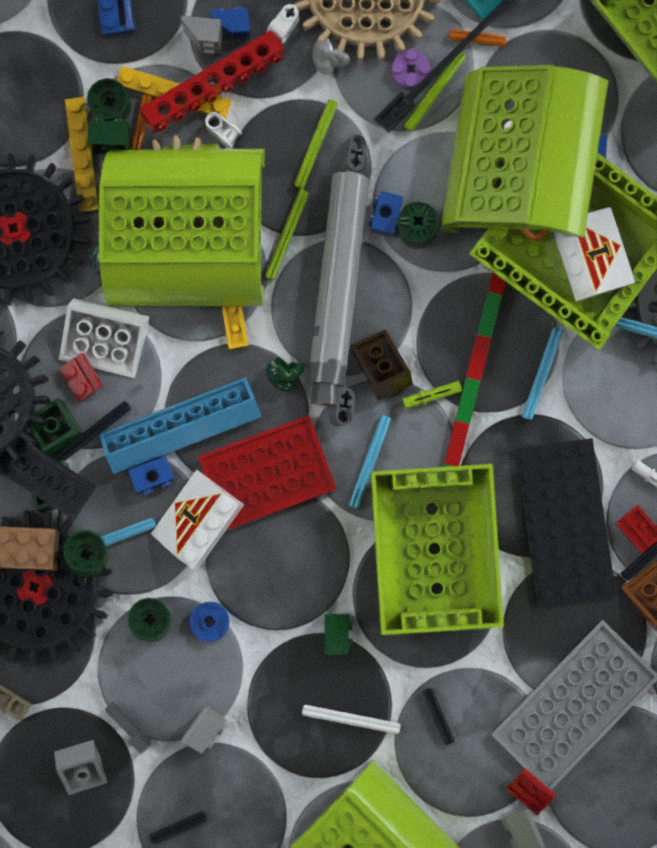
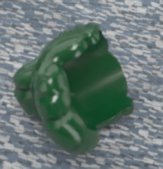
M276 357V360L271 361L266 367V377L275 388L284 392L290 391L292 389V382L304 372L302 363L291 362L287 365L280 357Z

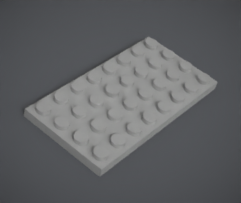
M601 620L491 735L525 769L552 790L657 681V673L617 633Z

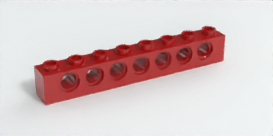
M269 31L140 107L141 117L153 134L162 132L171 123L179 122L188 113L199 110L203 104L211 103L220 94L230 92L235 85L245 83L255 73L259 74L272 63L277 64L283 57L284 48L272 31ZM264 53L266 56L261 57L258 54ZM245 62H246V63H249L250 65H249V66H243L242 63H245ZM232 72L234 75L227 76L226 73ZM210 82H217L218 84L212 86V85H210L209 83H210ZM196 91L201 92L200 95H194L192 93ZM178 101L185 102L183 105H177L176 103ZM161 111H168V112H169V113L166 114V115H161V114H160Z

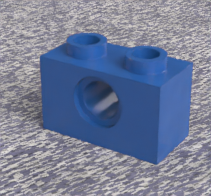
M381 191L380 196L375 197L373 207L376 208L375 215L371 214L368 224L372 226L371 232L394 237L404 196ZM388 210L391 215L384 218L380 215V212Z
M166 456L128 470L136 493H142V496L152 493L155 487L160 486L161 489L172 485L171 481L175 480ZM150 472L157 473L158 478L155 482L148 481L147 476Z

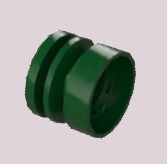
M104 78L92 84L87 94L88 107L96 118H103L105 121H113L115 118L126 120L131 112L132 103L130 96L124 86L115 79ZM111 100L113 102V107L109 106L108 101Z
M420 201L409 203L403 207L398 216L396 226L398 238L407 247L414 249L424 248L435 238L439 224L438 214L427 203ZM422 221L421 226L419 224L415 226L414 222Z
M89 530L76 532L68 538L64 546V558L70 571L76 576L93 578L105 569L108 562V552L103 539L97 533ZM88 552L90 555L89 560H85L84 553Z
M148 597L140 599L133 604L129 610L128 624L136 637L142 641L154 642L160 640L168 633L171 626V616L163 602ZM150 615H152L153 619H156L155 622H152V626L145 622V619H148Z

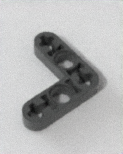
M111 702L105 708L106 712L131 737L128 742L138 753L142 754L152 745L150 739L114 702Z

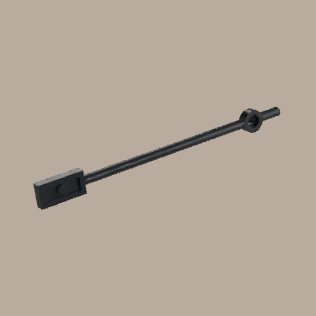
M503 0L409 94L405 95L400 92L374 118L375 122L389 133L416 107L412 100L514 0Z

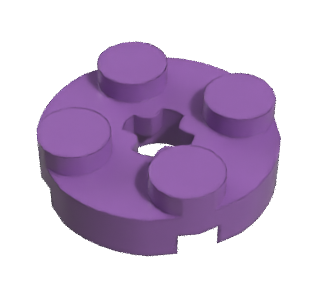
M414 49L398 54L393 61V79L397 85L405 89L415 88L430 73L428 59L421 52ZM407 66H414L415 73L410 72L408 74L406 72L408 70Z

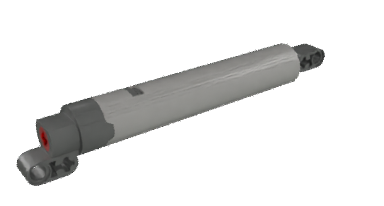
M359 134L353 135L344 142L341 159L343 172H337L332 176L307 383L313 385L310 404L330 407L329 418L334 426L350 424L353 418L355 402L354 392L349 388H345L369 185V179L363 174L357 173L364 165L366 140ZM352 141L357 144V149L352 146ZM340 412L344 416V420L342 422L338 419V414Z

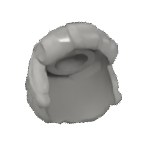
M328 38L325 41L319 40L314 44L313 61L321 74L329 75L332 73L333 68L344 67L350 62L349 55L339 49L333 50V46Z

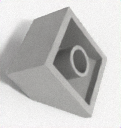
M181 16L184 33L201 53L207 56L220 54L223 34L221 19Z
M206 706L181 742L201 754L205 750L209 752L215 743L212 739L216 734H222L227 726L224 724L227 719L209 706Z
M93 740L54 752L56 770L68 795L107 783L101 758Z
M525 805L502 814L504 819L501 820V823L506 832L510 831L512 838L509 841L512 848L545 847L532 815Z

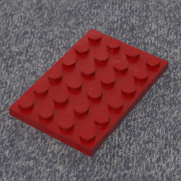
M309 415L198 456L204 475L244 504L227 530L337 490Z

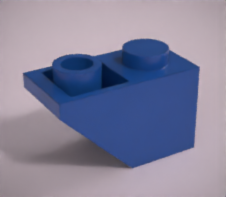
M234 7L230 10L216 8L214 11H209L211 19H221L222 31L230 38L250 37L248 8Z

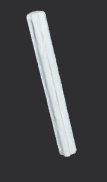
M304 705L302 710L303 716L399 734L401 727L396 722Z

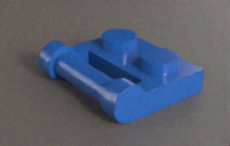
M98 0L102 36L136 31V25L133 23L131 0ZM118 2H123L126 24L122 26L120 25Z

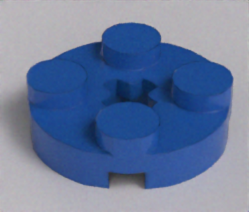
M205 602L198 605L192 611L189 623L192 632L198 639L213 642L221 639L227 633L230 618L227 610L222 605L216 602ZM209 616H213L215 625H211L209 628L204 620L208 619Z

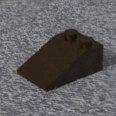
M382 330L350 345L369 387L378 401L413 385L411 371L386 330Z

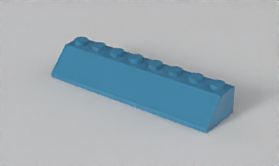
M245 377L99 435L106 459L113 474H116L185 446L198 443L221 432L236 428L239 425L254 421L262 416Z

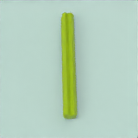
M461 52L444 69L406 121L404 127L408 131L412 132L464 62L466 58L464 53Z
M329 99L327 101L294 182V186L298 189H304L338 106V102Z
M300 189L277 243L265 273V278L274 281L308 198V192Z

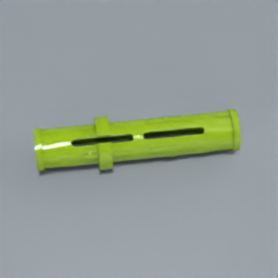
M458 380L427 391L420 390L417 394L403 397L402 401L407 410L411 407L421 404L425 406L428 402L461 393L462 388ZM449 389V391L434 395L437 392ZM430 395V397L415 401V399Z

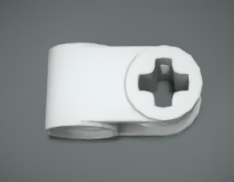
M293 4L285 5L277 17L270 23L266 32L272 31L277 40L283 44L299 22L298 8ZM294 13V17L290 16L287 18V14L291 15Z
M212 112L205 119L207 131L228 148H231L235 138L242 134V131L237 126L227 121L218 113ZM211 120H217L219 121V125L217 127H212L209 125V122Z

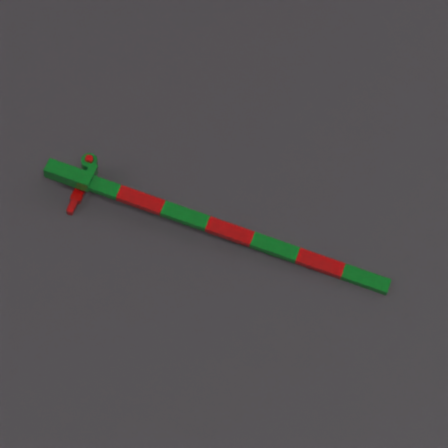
M492 272L443 467L460 465L506 282L494 272Z

